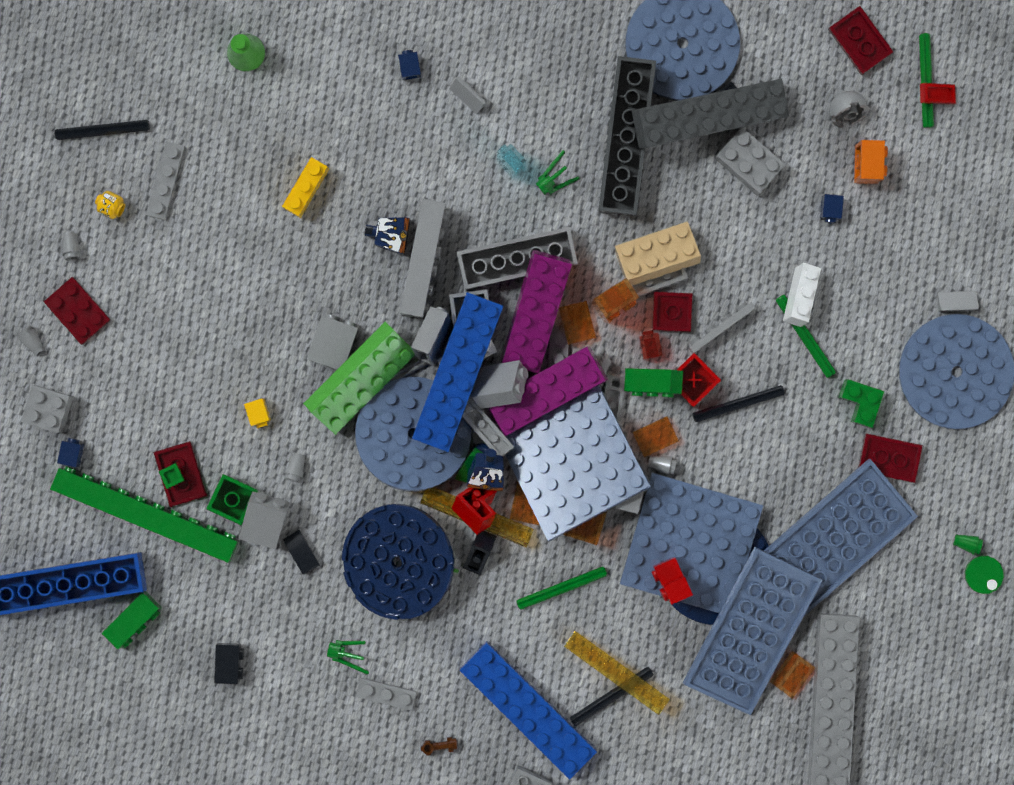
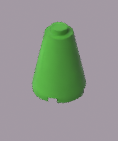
M248 33L238 34L232 38L228 45L227 57L231 65L237 70L251 71L262 64L265 57V48L262 41L255 35Z

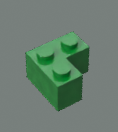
M846 379L843 382L838 398L856 404L851 419L852 423L873 428L884 391Z

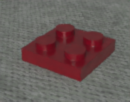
M654 292L652 330L691 332L693 293Z

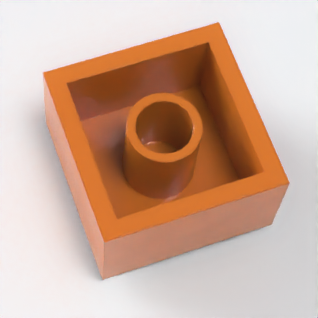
M861 140L855 145L854 183L878 184L887 176V165H884V158H887L888 147L885 146V141Z

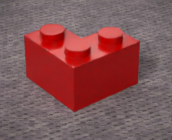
M467 488L456 496L451 509L478 535L489 528L495 518L496 512L489 505L492 504L497 491Z
M675 557L653 565L654 571H652V575L655 581H659L662 586L659 591L665 602L668 601L672 605L693 596Z

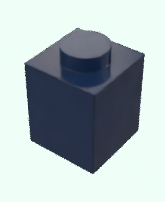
M413 50L402 51V54L398 55L402 80L421 78L417 52H413Z
M824 194L821 201L820 219H825V223L832 224L836 223V220H841L844 196Z
M68 438V441L61 442L57 464L80 467L84 448L83 444H79L80 440Z

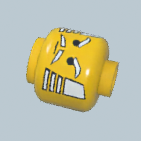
M111 191L99 194L95 200L97 212L110 219L120 217L124 212L125 203L123 198Z

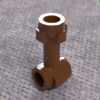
M447 737V741L437 743L425 740L423 745H421V751L427 756L436 750L448 749L449 752L457 750L456 738Z

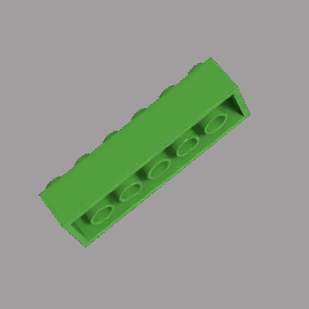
M384 322L303 404L336 435L415 354L412 348Z

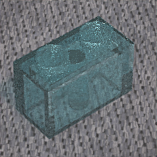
M505 144L497 151L496 161L511 178L526 166V160L512 144L508 146Z

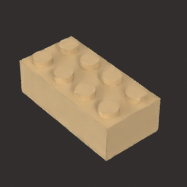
M688 221L615 246V253L627 287L699 264L701 260V255Z

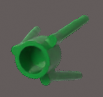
M564 150L561 151L546 171L538 177L539 181L536 182V185L544 195L548 192L551 195L555 191L580 179L577 176L553 187L555 185L553 180L561 175L567 167L564 166L551 177L548 174L565 154Z
M336 640V643L330 642L327 657L359 672L369 674V671L341 659L345 656L364 660L363 656L345 652V647L342 645H363L366 643L365 641Z

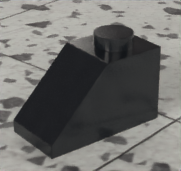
M486 531L476 535L463 568L481 575L497 536Z

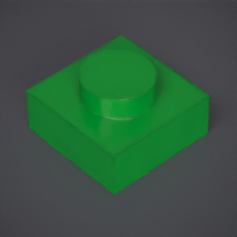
M177 463L158 471L166 489L185 481Z

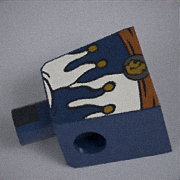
M378 218L377 226L366 225L365 236L375 237L374 245L405 255L410 218Z
M487 449L485 453H476L468 470L467 487L503 491V456L497 455L494 449Z

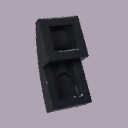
M300 530L283 539L303 575L320 566Z

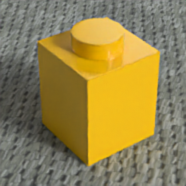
M264 398L244 404L251 426L256 425L258 429L267 426V422L271 421Z

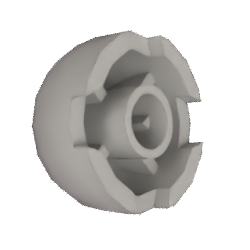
M844 90L839 92L831 101L829 108L832 123L838 127H842L841 123L850 120L851 124H855L867 116L866 111L869 110V107L861 94Z

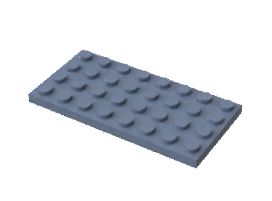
M868 459L764 551L823 580L805 613L806 615L918 516L873 461Z
M754 547L690 667L683 684L751 715L823 580Z

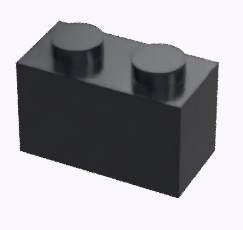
M216 644L214 683L238 684L240 679H243L244 668H240L241 660H244V648H241V644Z

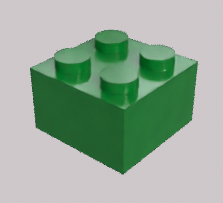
M222 474L206 510L241 526L252 491L257 492L258 490Z

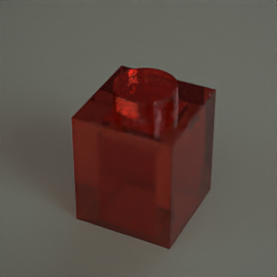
M653 330L642 332V336L638 337L642 359L662 356L659 334L653 333Z

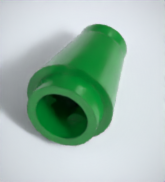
M956 534L953 545L973 555L975 553L980 554L983 539H979V536Z

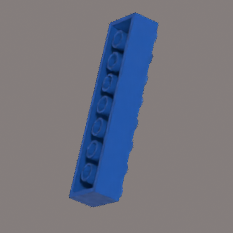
M468 292L466 293L412 439L449 452L503 305Z
M138 552L0 575V615L144 592L147 590L142 553Z
M488 641L460 667L459 671L569 780L597 753L596 748Z

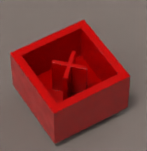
M695 353L677 369L683 371L682 394L680 395L692 407L699 403L721 381Z

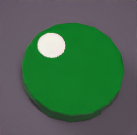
M989 556L975 557L967 564L964 571L965 581L973 591L981 594H989L996 591L1001 586L1004 578L1001 564L995 558Z

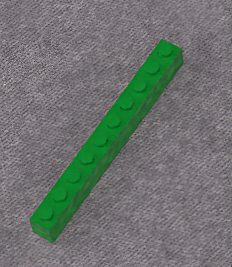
M72 467L58 468L50 490L227 563L231 562L239 540L235 539L236 535L225 532V534L217 532L219 528L210 524L207 527L200 525L201 521L190 517L189 520L183 518V513L176 510L166 511L164 510L165 506L159 503L149 504L147 503V498L142 496L132 497L129 495L130 492L125 489L119 488L115 490L111 488L112 484L101 480L98 483L94 481L93 476L83 473V476H81Z

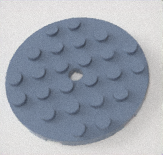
M645 0L636 9L629 22L625 41L626 55L630 58L656 60L652 92L672 100H682L710 94L728 79L738 60L740 35L734 16L721 0ZM680 38L687 40L688 46L686 48L678 46L677 41Z
M945 315L922 325L907 341L899 362L900 385L909 405L926 421L944 428H970L991 419L1006 403L1014 383V361L1005 339L990 324L969 315ZM955 366L960 367L962 370L959 377L952 375V368Z
M403 377L388 382L360 410L357 418L355 439L363 464L380 482L398 490L424 491L443 484L462 466L469 450L471 427L463 418H461L449 452L414 440L408 436L410 429H416L433 384L431 379Z

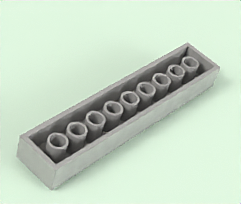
M818 613L807 785H850L860 617L856 615Z

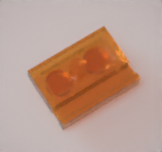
M587 301L559 307L568 345L596 338Z
M668 416L632 432L643 457L679 442Z
M791 651L769 682L793 699L815 667Z

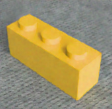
M311 157L282 207L301 219L330 170L328 166Z

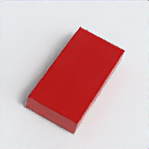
M920 84V103L956 104L955 84Z

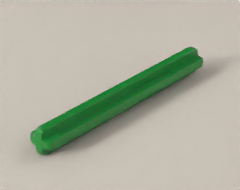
M922 33L919 35L921 84L932 83L931 39L929 33ZM922 103L923 128H932L934 126L933 104Z
M781 295L776 299V302L785 314L788 298L786 295ZM791 324L827 378L833 376L836 370L806 325L799 327Z
M603 566L520 598L516 601L518 608L522 610L606 577V569Z

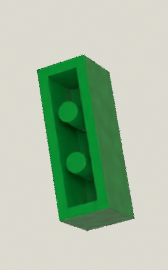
M625 368L624 391L632 392L631 396H643V393H647L649 397H658V393H662V397L674 398V394H682L683 371Z
M144 591L101 634L117 650L122 646L127 648L133 642L131 637L135 633L141 634L147 628L145 623L149 619L151 621L155 620L160 615L158 610L161 606Z

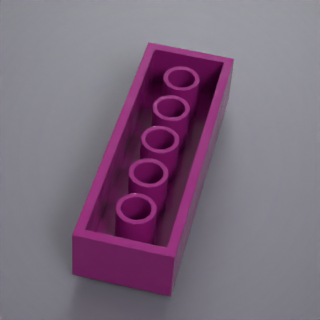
M537 250L532 251L500 358L501 363L520 360L528 371L540 372L572 263L569 259Z
M587 346L527 379L521 403L489 407L504 436H508L583 393L608 381V378L591 347Z

